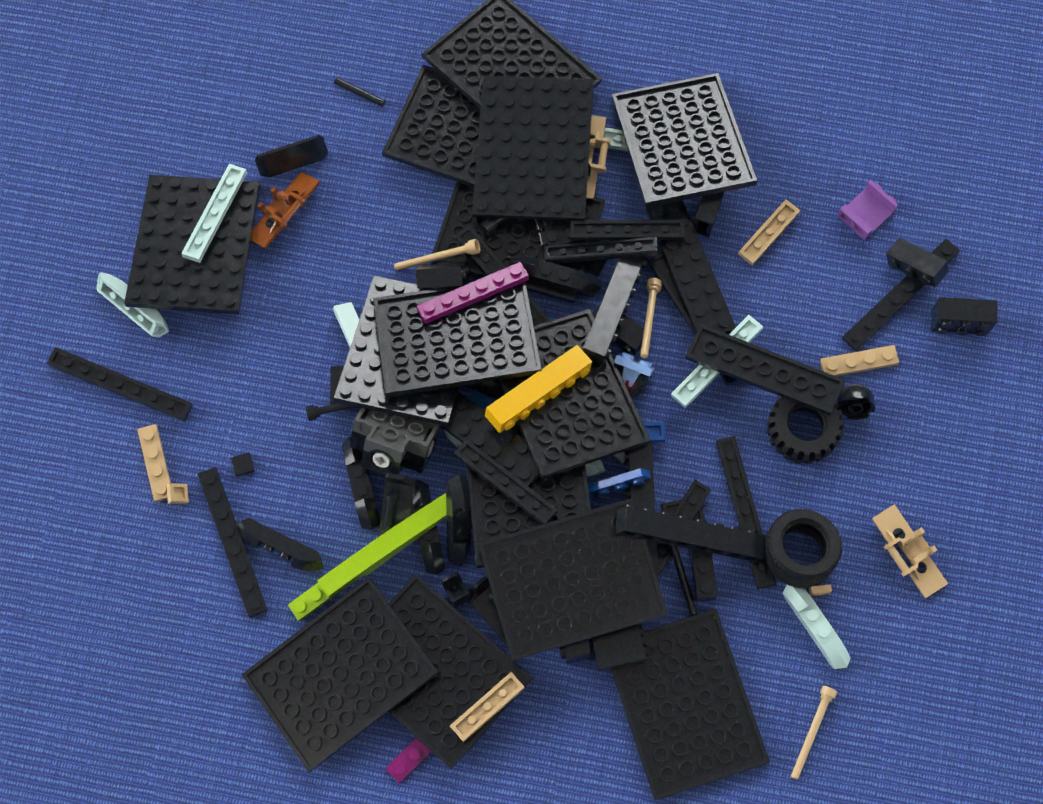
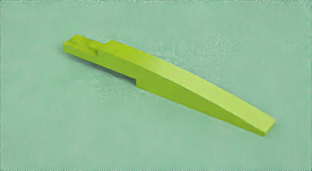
M446 493L346 559L317 580V584L289 603L288 606L297 620L302 621L359 578L373 572L447 518Z

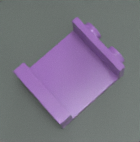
M870 180L866 188L857 197L839 210L837 216L865 241L895 212L898 204L891 195H887L882 190L879 184Z

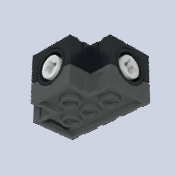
M361 408L354 419L350 447L363 452L361 467L385 476L387 473L399 475L403 467L422 474L435 449L440 425Z

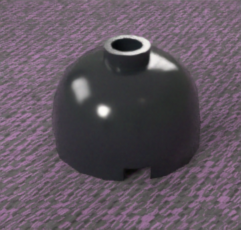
M851 384L842 388L837 400V410H841L842 414L847 416V419H865L869 417V413L875 412V399L869 388L860 384Z

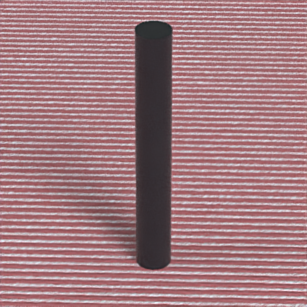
M338 77L334 81V84L381 107L385 103L384 99Z

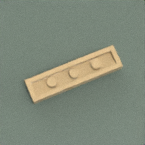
M785 200L741 248L738 255L753 266L796 218L800 210L788 200Z
M895 345L820 359L822 371L834 376L899 364Z
M154 424L139 428L137 430L155 503L167 500L166 485L171 483L158 426Z
M510 672L453 722L450 727L465 742L524 690L525 687Z

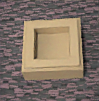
M169 483L166 485L168 504L189 503L187 484Z
M831 585L811 586L808 591L810 596L828 595L832 592Z

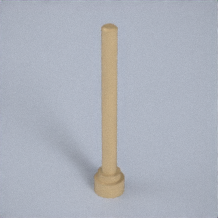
M472 239L465 243L464 246L395 263L394 268L398 271L464 253L471 255L479 254L481 251L480 244L477 239Z
M649 278L647 280L646 289L648 290L649 297L640 354L642 358L648 357L656 295L661 291L662 282L658 278Z
M823 685L821 688V702L791 774V778L795 780L799 779L829 702H832L833 699L835 700L838 691Z

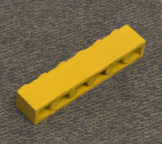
M576 345L544 367L542 371H538L486 407L485 417L499 433L503 430L511 429L516 421L528 417L531 413L530 411L535 408H541L550 397L552 399L561 392L560 390L565 387H571L579 377H585L590 372L592 361Z

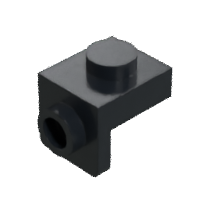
M458 572L441 580V584L454 608L472 599Z

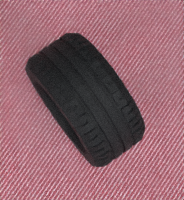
M809 509L787 511L773 522L765 536V564L777 579L789 586L809 588L818 585L830 576L841 558L842 541L839 536L840 534L837 532L838 530L835 528V525L819 512L817 513ZM792 532H804L812 536L820 546L821 560L812 565H801L792 561L783 548V537Z

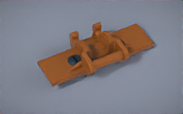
M300 172L285 191L279 192L273 186L270 192L274 200L269 206L266 207L263 202L257 205L264 216L253 228L251 242L266 249L279 232L286 229L288 221L298 209L305 206L306 200L320 184V181Z

